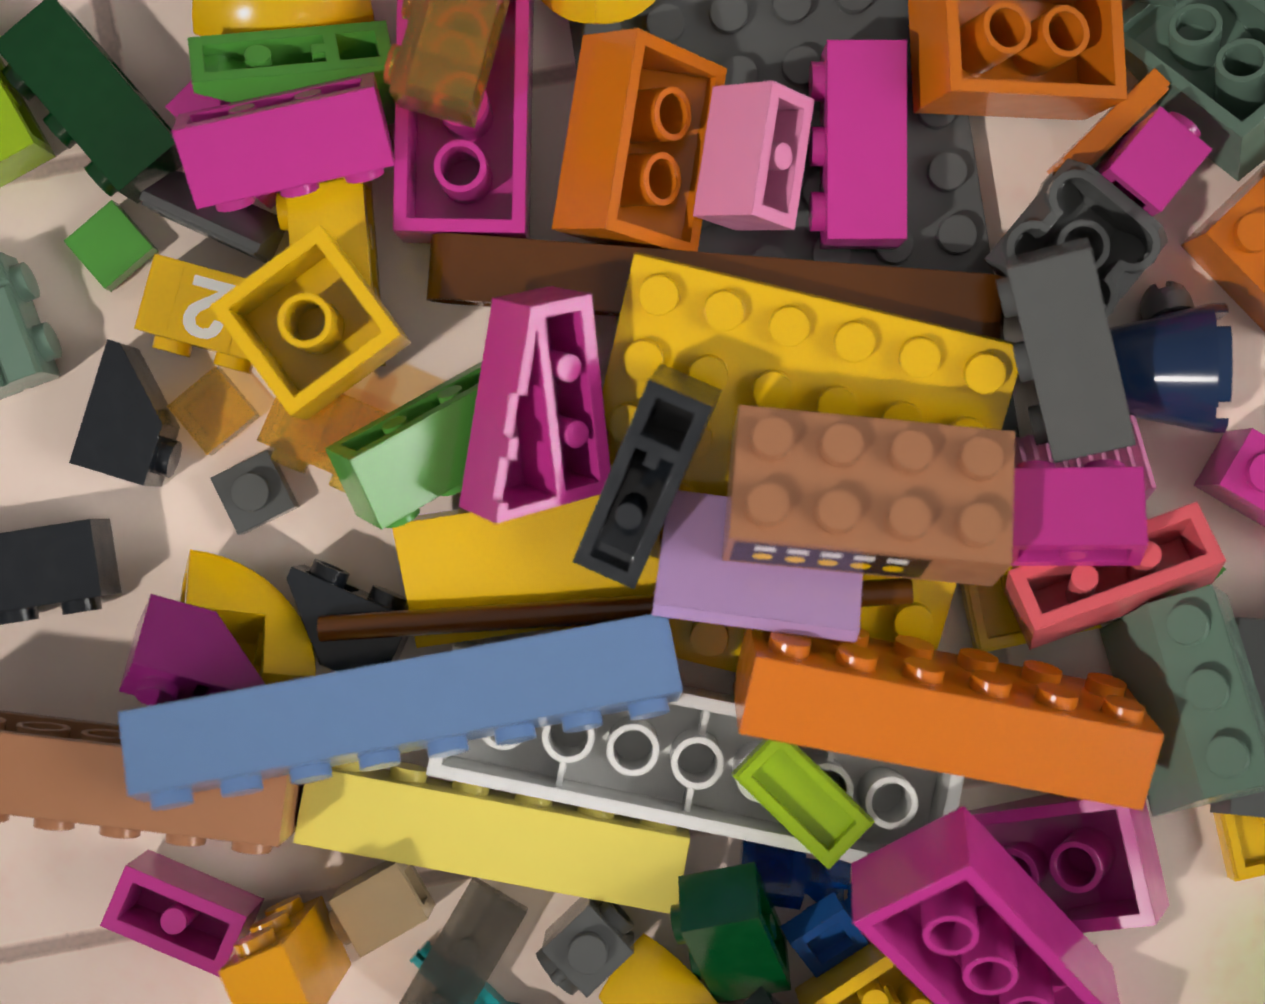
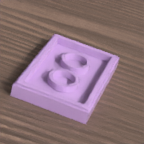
M678 490L664 522L652 616L856 643L860 631L863 574L722 561L727 497Z

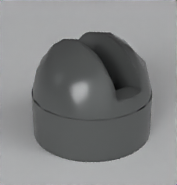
M1167 281L1166 287L1158 289L1156 284L1150 285L1140 301V313L1143 320L1195 307L1192 297L1186 288L1174 281Z

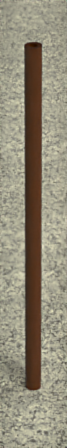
M910 578L862 580L861 607L913 604V585ZM655 594L318 616L317 634L320 642L600 624L652 614Z

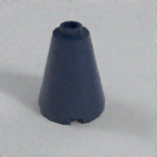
M1209 303L1110 328L1129 415L1208 433H1225L1228 428L1229 418H1216L1218 402H1231L1232 331L1231 326H1217V320H1220L1229 312L1227 304Z

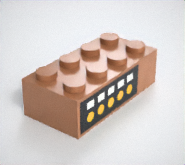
M739 405L731 439L722 561L993 586L1012 565L1015 431Z

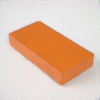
M1156 68L1151 70L1127 92V100L1107 111L1046 172L1054 175L1067 158L1092 166L1169 90L1168 86L1171 83Z

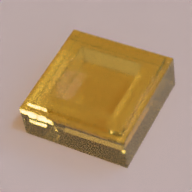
M218 366L213 367L167 405L207 455L212 456L260 417V414L222 368Z

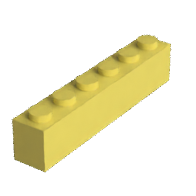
M359 762L332 766L333 777L317 782L305 783L303 787L293 843L668 914H670L671 905L679 903L678 876L684 875L691 839L689 829L457 781L451 782L430 778L426 775V767L405 762L390 767V770L380 769L373 771H360Z

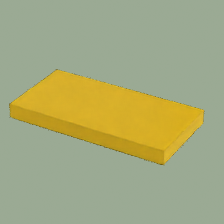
M600 495L496 524L467 510L457 509L418 515L409 523L392 528L409 610L655 594L662 544L661 534L659 533L635 589H632L572 562ZM559 627L414 636L416 648Z

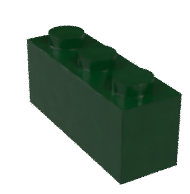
M43 0L0 37V54L8 62V65L1 70L2 74L28 101L35 95L50 112L42 119L44 123L69 149L75 144L79 145L91 159V162L84 167L85 171L107 195L112 197L115 193L119 192L138 204L141 201L139 198L144 189L182 166L172 134V128L78 18L59 0Z

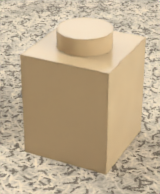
M384 861L343 884L328 901L332 907V910L329 911V920L334 932L344 945L352 943L360 958L428 920L436 905L413 865Z

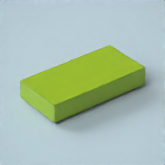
M763 739L731 772L732 776L828 870L875 823L874 819L798 745Z

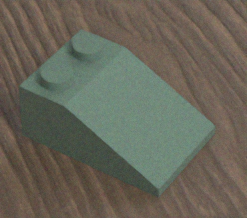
M1177 0L1175 7L1136 1L1123 12L1126 67L1138 81L1156 68L1171 83L1168 86L1169 90L1156 103L1168 113L1177 112L1191 120L1200 130V139L1212 148L1207 158L1236 181H1240L1265 160V0Z

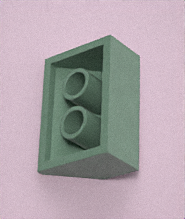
M1212 584L1147 603L1099 629L1112 676L1121 679L1127 684V688L1137 701L1146 708L1145 711L1164 734L1147 793L1152 816L1156 817L1265 791V713L1231 603L1226 593Z

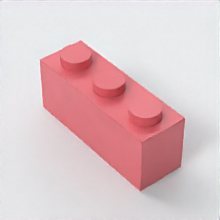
M1198 502L1147 520L1148 546L1139 566H1020L1009 570L1004 593L1029 650L1122 617L1147 603L1212 584L1224 566L1226 559Z

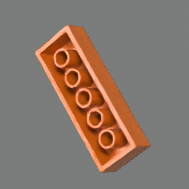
M745 628L733 682L739 734L1143 811L1164 734L1145 711L1146 708L1137 701L1127 688V684L1119 678L1097 672L1088 673L1086 679L1063 675V671L1058 667L1035 660L1024 661L1022 667L998 662L999 659L993 654L974 648H961L959 654L934 650V646L931 643L912 636L901 635L896 636L894 642L869 637V632L860 628L856 643Z

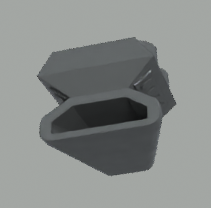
M1067 158L1054 175L1049 174L1041 183L1034 200L987 255L985 260L997 275L1008 277L1006 258L1088 237L1108 317L1146 268L1155 262L1160 251L1169 241L1161 223L1089 164Z

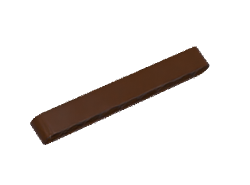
M431 234L426 300L437 303L491 307L492 298L553 286L590 293L592 295L594 315L620 317L634 253L639 252L998 339L1003 338L1004 312L996 279L1005 277L1001 275L470 234Z

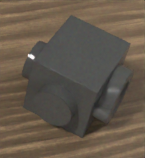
M580 897L545 931L542 948L536 953L537 959L556 986H559L571 995L580 990L587 998L634 953V932L631 930L634 927V923L618 904Z

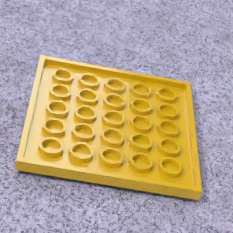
M635 252L602 390L610 468L613 466L646 384L660 364L722 390L679 490L727 497L732 431L739 405L1002 430L1018 375L1012 344L1015 342ZM663 524L662 529H661V531H660L661 540H662V536H663L664 524ZM863 574L862 580L892 579L899 577ZM912 579L913 604L861 607L860 628L869 632V637L894 642L895 637L901 635L920 638L931 643L934 646V650H937L957 583ZM669 619L677 659L736 672L745 628L682 619ZM575 625L552 629L562 631L589 625Z

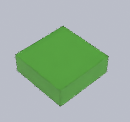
M113 200L109 201L64 240L66 245L103 288L111 292L152 258L154 253L159 252L122 207Z

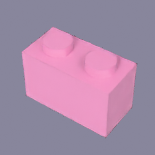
M775 81L713 86L693 216L735 231L795 230L815 99Z

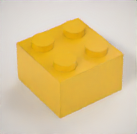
M317 225L209 306L289 415L306 421L412 343L335 238L321 225Z

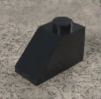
M107 339L69 463L142 486L162 487L164 478H170L174 474L181 457L182 443L176 440L180 426L140 350Z

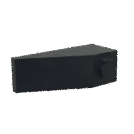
M660 364L646 384L572 561L573 563L635 589L722 392L721 389L666 365Z

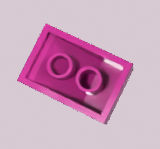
M1049 793L969 810L1082 933L1156 926L1170 905L1146 800L1143 811Z

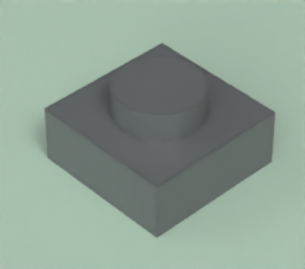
M271 450L255 455L210 478L238 535L246 534L300 507Z

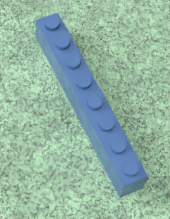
M649 614L118 712L127 794L142 802L150 801L151 810L153 811L168 810L193 804V793L220 788L221 797L243 796L264 790V779L290 775L291 784L317 782L333 777L332 766L359 762L360 771L380 770L401 764V753L427 749L428 758L448 757L469 751L468 741L491 736H495L496 745L499 746L517 744L535 739L537 737L535 728L562 723L564 733L580 732L602 726V715L629 711L630 720H642L667 714L670 712L668 703L678 701L683 688L669 620L667 617Z

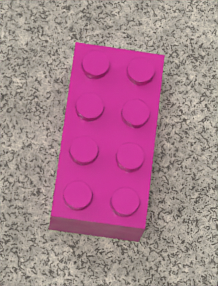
M397 0L393 231L403 243L430 244L431 234L434 233L530 239L534 0Z
M965 806L851 863L852 923L934 1004H1120L1113 965Z

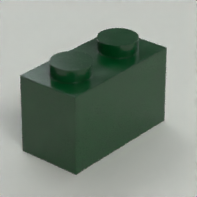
M755 862L678 876L679 904L671 905L670 908L673 934L678 945H687L693 974L699 980L704 979L717 1003L749 998L760 986L765 988L770 994L790 991L791 981L787 938L780 927L782 925Z

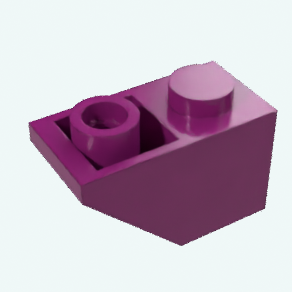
M151 594L137 624L119 692L134 695L141 703L154 706L266 685L217 612Z

